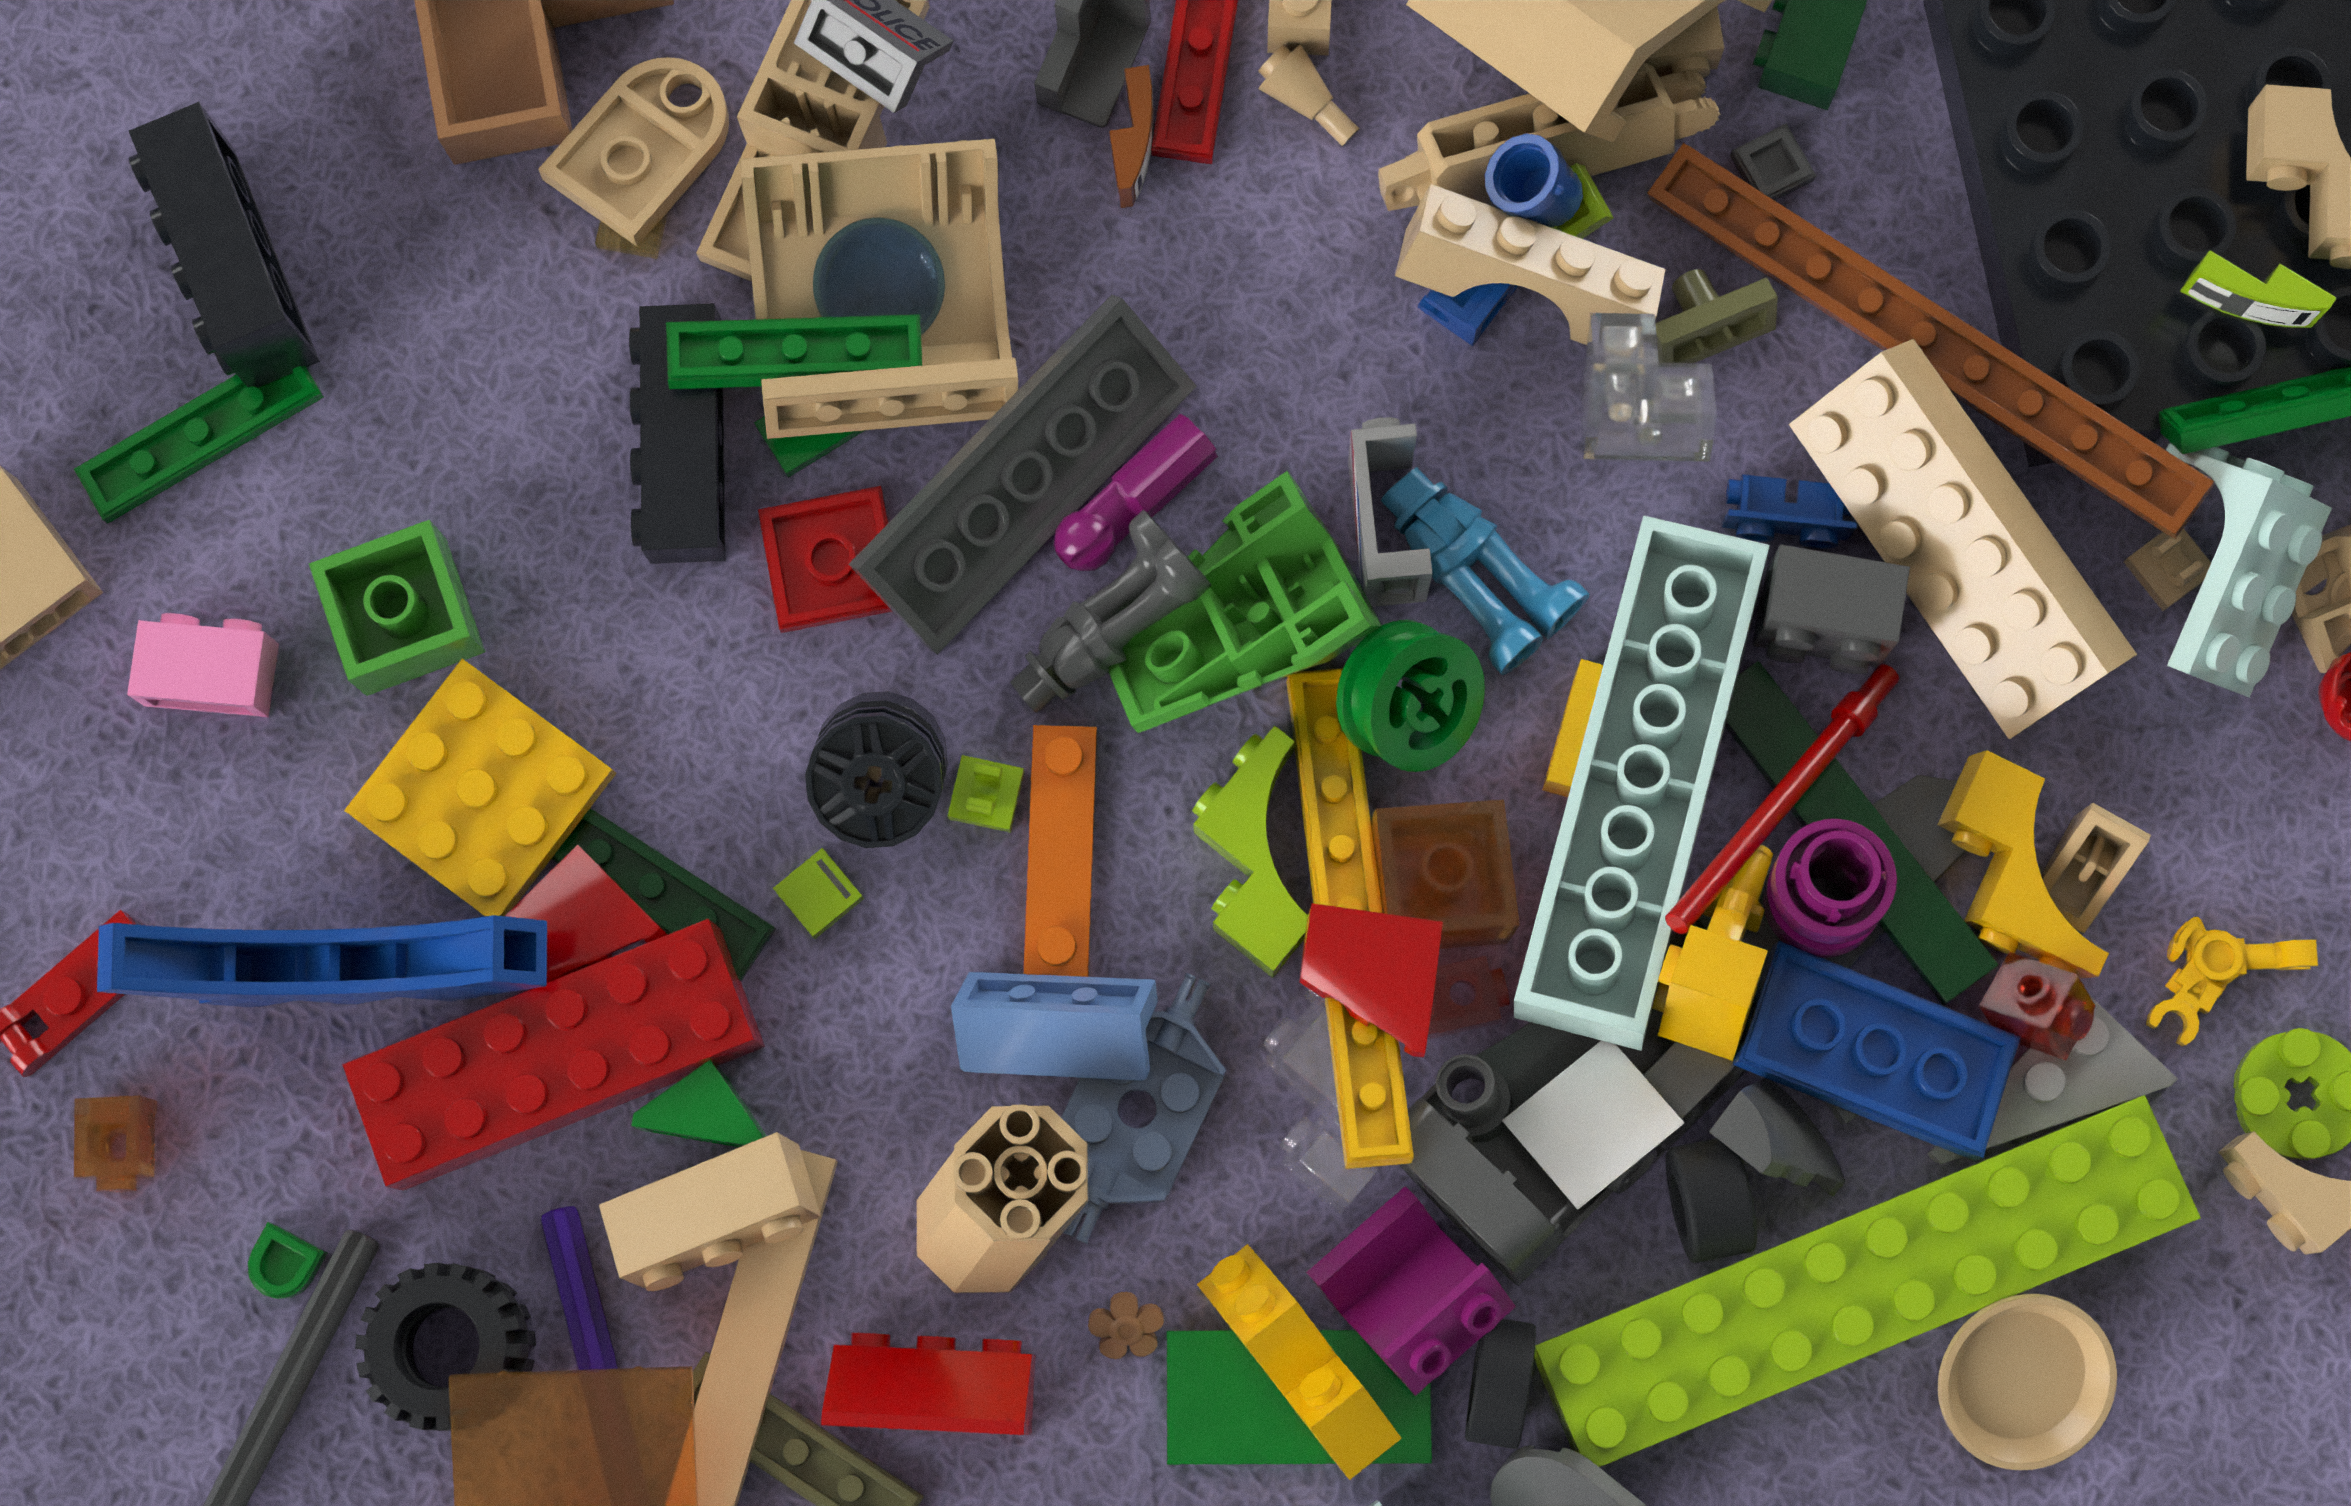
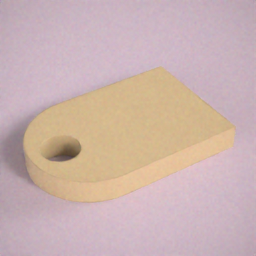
M666 57L639 63L627 70L615 81L539 167L538 170L542 180L638 247L722 149L729 129V114L723 92L709 72L690 61ZM683 84H693L702 90L700 99L688 107H678L669 101L672 91Z

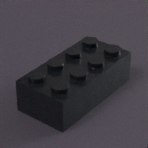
M200 102L129 130L137 154L129 157L130 166L144 192L151 190L158 208L149 211L150 217L164 245L172 244L179 259V262L171 265V270L181 293L186 300L193 298L201 315L192 319V324L205 352L208 355L214 353L223 372L227 376L235 373L248 388L251 386L259 388L294 373L292 369L305 366L307 368L320 362L237 154Z

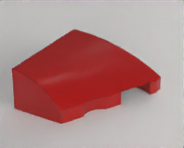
M579 845L567 854L505 915L506 917L547 921V983L613 957L612 952L644 939L648 943L667 935Z
M1311 903L1306 924L1299 983L1322 998H1332L1339 1001L1346 1007L1351 1017L1367 1027L1370 1023L1376 1025L1405 1044L1404 1051L1414 1057L1424 1058L1432 1012L1443 922Z

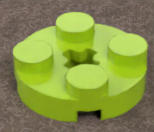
M2297 1028L2266 1037L2251 1047L2241 1059L2236 1069L2233 1089L2235 1088L2236 1113L2245 1133L2254 1131L2279 1155L2293 1160L2307 1161L2334 1154L2351 1142V1052L2344 1045L2323 1033ZM2288 1080L2297 1084L2308 1080L2314 1086L2311 1096L2316 1101V1104L2312 1110L2306 1106L2299 1107L2295 1111L2289 1108L2286 1103L2290 1100L2291 1094L2285 1088Z

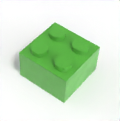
M430 519L309 563L347 679L366 696L460 662L462 658L466 660L485 653L447 539Z

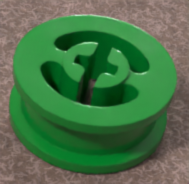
M1397 620L1386 623L1363 638L1346 661L1339 679L1336 696L1339 723L1344 734L1354 746L1368 754L1381 757L1385 762L1396 768L1410 772L1433 769L1451 759L1472 735L1479 721L1484 703V674L1476 654L1463 641L1453 636L1439 633L1432 627L1414 620ZM1399 680H1403L1401 684L1402 688L1396 686ZM1421 704H1424L1425 706L1422 711H1419Z

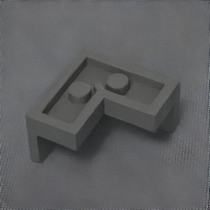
M1056 0L1054 6L1058 29L1034 83L1037 104L1104 128L1109 122L1124 87V69L1132 67L1151 23L1150 0Z

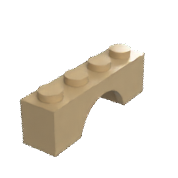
M1430 184L1406 228L1395 276L1451 297H1455L1469 288L1492 283L1512 284L1531 289L1550 299L1562 310L1569 323L1571 340L1629 360L1657 317L1665 269L1532 220L1510 216L1499 208Z

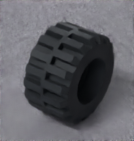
M439 1262L424 1264V1268L420 1270L410 1268L397 1275L400 1281L395 1285L384 1284L375 1294L380 1299L375 1308L366 1307L361 1317L362 1321L368 1323L365 1335L356 1334L355 1349L364 1350L365 1361L356 1363L359 1377L369 1378L372 1387L367 1389L366 1392L374 1403H383L387 1407L384 1412L395 1421L410 1423L409 1427L455 1431L481 1426L482 1421L488 1418H497L507 1410L504 1405L509 1399H518L525 1388L520 1384L524 1373H532L535 1360L528 1359L529 1346L536 1345L535 1331L528 1330L525 1320L531 1318L526 1305L519 1304L514 1296L517 1292L507 1283L499 1282L495 1279L496 1275L484 1270L454 1263L444 1264ZM441 1308H457L464 1311L474 1322L480 1343L478 1358L471 1372L461 1382L450 1387H439L427 1382L418 1371L413 1356V1343L418 1328L430 1314Z

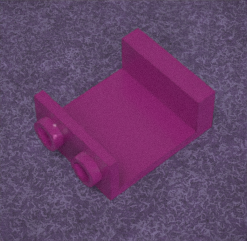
M1406 1186L1306 1272L1336 1311L1415 1396L1435 1378L1444 1373L1456 1359L1486 1333L1490 1332L1498 1322L1516 1307L1490 1270L1483 1263L1477 1266L1439 1228L1419 1199Z

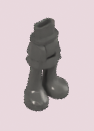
M1142 510L1129 524L1130 536L1137 550L1136 558L1112 583L1082 603L1073 601L1064 616L1057 617L1043 635L1038 647L1040 654L1037 656L1030 650L1025 655L1030 664L1010 681L1021 698L1036 713L1056 695L1065 700L1076 692V688H1081L1106 675L1109 672V666L1126 660L1122 648L1135 635L1155 624L1180 606L1197 600L1212 586L1210 581L1194 565L1189 557L1145 510Z

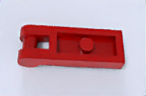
M119 910L103 925L110 923H136L127 912ZM99 928L11 1004L0 1008V1043H3L13 1056L10 1062L22 1077L34 1074L125 995L97 992ZM38 1014L48 1026V1029L39 1037L33 1039L23 1025Z

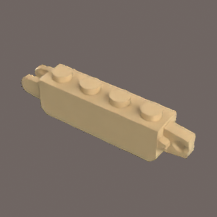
M1644 62L1613 109V112L1627 121L1614 143L1584 133L1529 93L1428 122L1417 134L1418 151L1400 161L1379 168V189L1388 211L1419 206L1430 184L1479 202L1493 205L1485 189V172L1489 160L1497 148L1512 137L1526 133L1540 135L1561 151L1566 163L1570 167L1575 163L1585 165L1590 176L1674 153L1675 140L1695 135L1698 131L1709 130L1719 120L1718 116L1721 114L1715 100L1712 101L1711 97H1701L1705 93L1704 89L1707 88L1701 73L1691 70L1659 77L1654 66Z

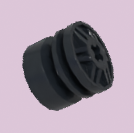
M890 691L862 693L839 704L823 722L805 772L807 800L820 824L840 840L863 848L893 847L916 836L935 814L948 766L946 738L935 717L914 699ZM869 766L881 768V776L884 779L881 787L869 786V776L866 775Z

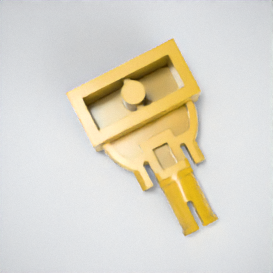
M1759 846L1703 914L1711 917L1708 929L1705 930L1690 925L1683 948L1670 944L1659 975L1658 982L1660 983L1652 1009L1663 1012L1658 1036L1731 1061L1734 1060L1768 950L1742 942L1746 929L1753 932L1759 931L1765 911L1759 903V898L1773 858V853L1767 847Z

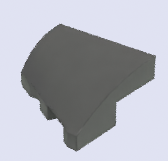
M1762 1078L1740 1090L1709 1131L1764 1175L1777 1179L1783 1177L1803 1187H1807L1810 1181L1813 1180L1832 1196L1846 1182L1831 1148L1816 1125L1780 1086L1767 1078Z

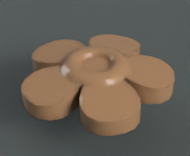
M1131 1292L1114 1294L1110 1300L1111 1311L1097 1308L1089 1315L1088 1329L1091 1334L1101 1337L1099 1349L1108 1358L1120 1359L1125 1356L1127 1345H1129L1131 1352L1139 1357L1147 1356L1157 1348V1336L1154 1332L1163 1326V1312L1160 1307L1152 1303L1145 1304L1138 1309L1137 1297Z

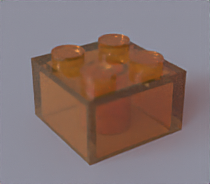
M1504 799L1375 809L1371 818V828L1382 913L1443 922L1440 949L1508 944L1520 926Z

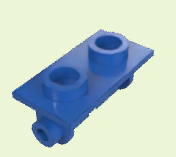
M1742 474L1740 480L1728 479L1725 502L1726 504L1737 505V509L1728 510L1722 521V528L1737 529L1736 537L1755 542H1770L1774 540L1775 533L1799 535V543L1803 546L1829 549L1837 547L1838 540H1848L1856 530L1857 522L1842 521L1843 516H1853L1830 483L1799 480L1796 503L1785 502L1787 479Z

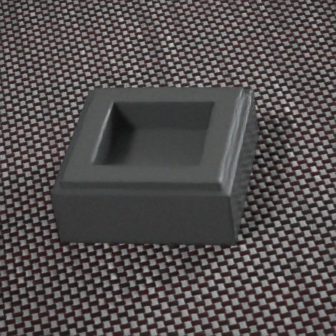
M1787 123L1732 150L1730 154L1743 180L1773 200H1777L1813 182L1816 177Z

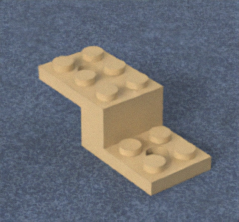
M811 0L790 1L737 115L747 143L740 159L821 153L837 150L883 148L887 144L880 119L884 106L794 44ZM896 0L923 20L930 8L928 0ZM739 159L696 254L701 262L752 282ZM845 234L832 245L823 260L819 276V291Z

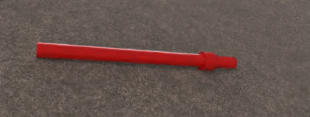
M1885 664L1879 665L1857 692H1848L1831 712L1832 721L1665 916L1667 925L1673 931L1679 934H1686L1689 931L1690 925H1694L1852 737L1862 736L1878 716L1877 707L1899 682V675L1892 667Z

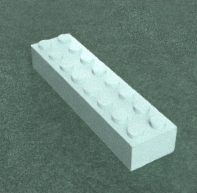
M1643 515L1514 998V1018L1642 1051L1653 1002L1659 985V975L1672 934V929L1667 925L1665 916L1680 900L1756 607L1770 545Z

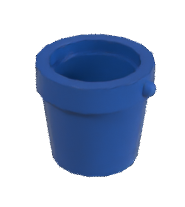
M1526 133L1512 137L1500 145L1489 160L1485 172L1486 192L1491 202L1510 216H1517L1548 227H1555L1570 220L1579 209L1583 198V188L1578 175L1566 163L1561 151L1542 136Z

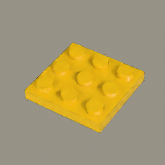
M462 658L344 811L484 916H505L519 902L617 773Z

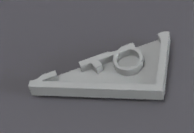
M2084 991L2072 1001L2012 1064L1986 1149L2170 1087L2178 1078ZM1934 1146L1927 1153L1935 1163L1940 1165L1963 1157L1938 1146Z

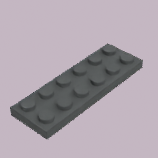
M1111 295L848 565L929 650L938 655L1055 534V529L1062 519L1077 511L1197 386L1123 298Z

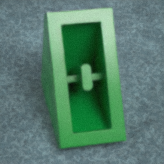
M712 1060L707 1061L634 1112L631 1124L632 1127L640 1131L733 1147H742L767 1136L720 1066Z

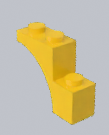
M1988 750L1971 755L1964 765L1937 824L1954 833L1951 841L1956 846L1982 857H1988L1990 851L1994 853L1964 919L1965 923L1981 931L1978 939L1984 945L2008 955H2014L2018 949L2039 959L2036 969L2058 981L2072 984L2075 977L2080 979L2099 977L2109 953L2083 937L2065 919L2050 897L2038 867L2034 845V822L2038 798L2045 778Z
M1248 1244L1234 1255L1222 1259L1208 1276L1197 1283L1203 1294L1349 1480L1402 1439L1364 1386L1337 1356L1299 1303Z

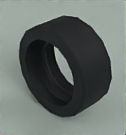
M1502 1319L1490 1332L1477 1341L1465 1428V1438L1468 1442L1511 1449L1519 1447L1525 1422L1536 1341V1326L1534 1324Z

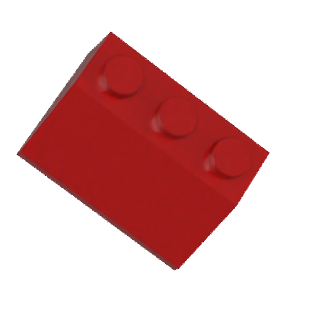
M851 1333V1345L833 1346L822 1408L821 1425L1031 1435L1036 1355L1021 1354L1022 1341L982 1339V1352L957 1351L955 1337L917 1336L916 1348L890 1347V1334Z

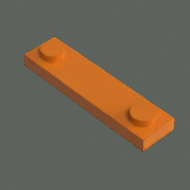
M1033 725L1023 974L1089 977L1097 727Z

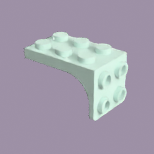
M2169 443L2166 451L2202 474L2211 477L2215 482L2224 502L2225 525L2218 549L2167 666L2250 698L2255 684L2267 672L2270 663L2269 652L2280 626L2288 620L2294 610L2296 603L2295 592L2304 571L2320 550L2322 544L2321 532L2332 508L2310 497L2313 485L2285 475L2284 471L2251 458H2247L2244 461L2229 455L2228 451L2218 447L2182 455Z

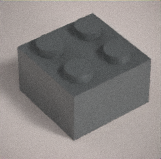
M1780 545L1764 571L1752 646L1767 648L1766 657L1779 662L1802 663L1805 660V655L1830 659L1829 667L1835 671L1849 674H1865L1868 672L1869 666L1878 667L1899 642L1910 567Z

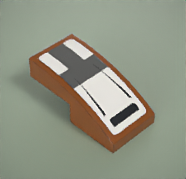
M1149 65L1124 69L1132 127L1109 131L1121 208L1134 205L1142 189L1151 156L1154 106Z

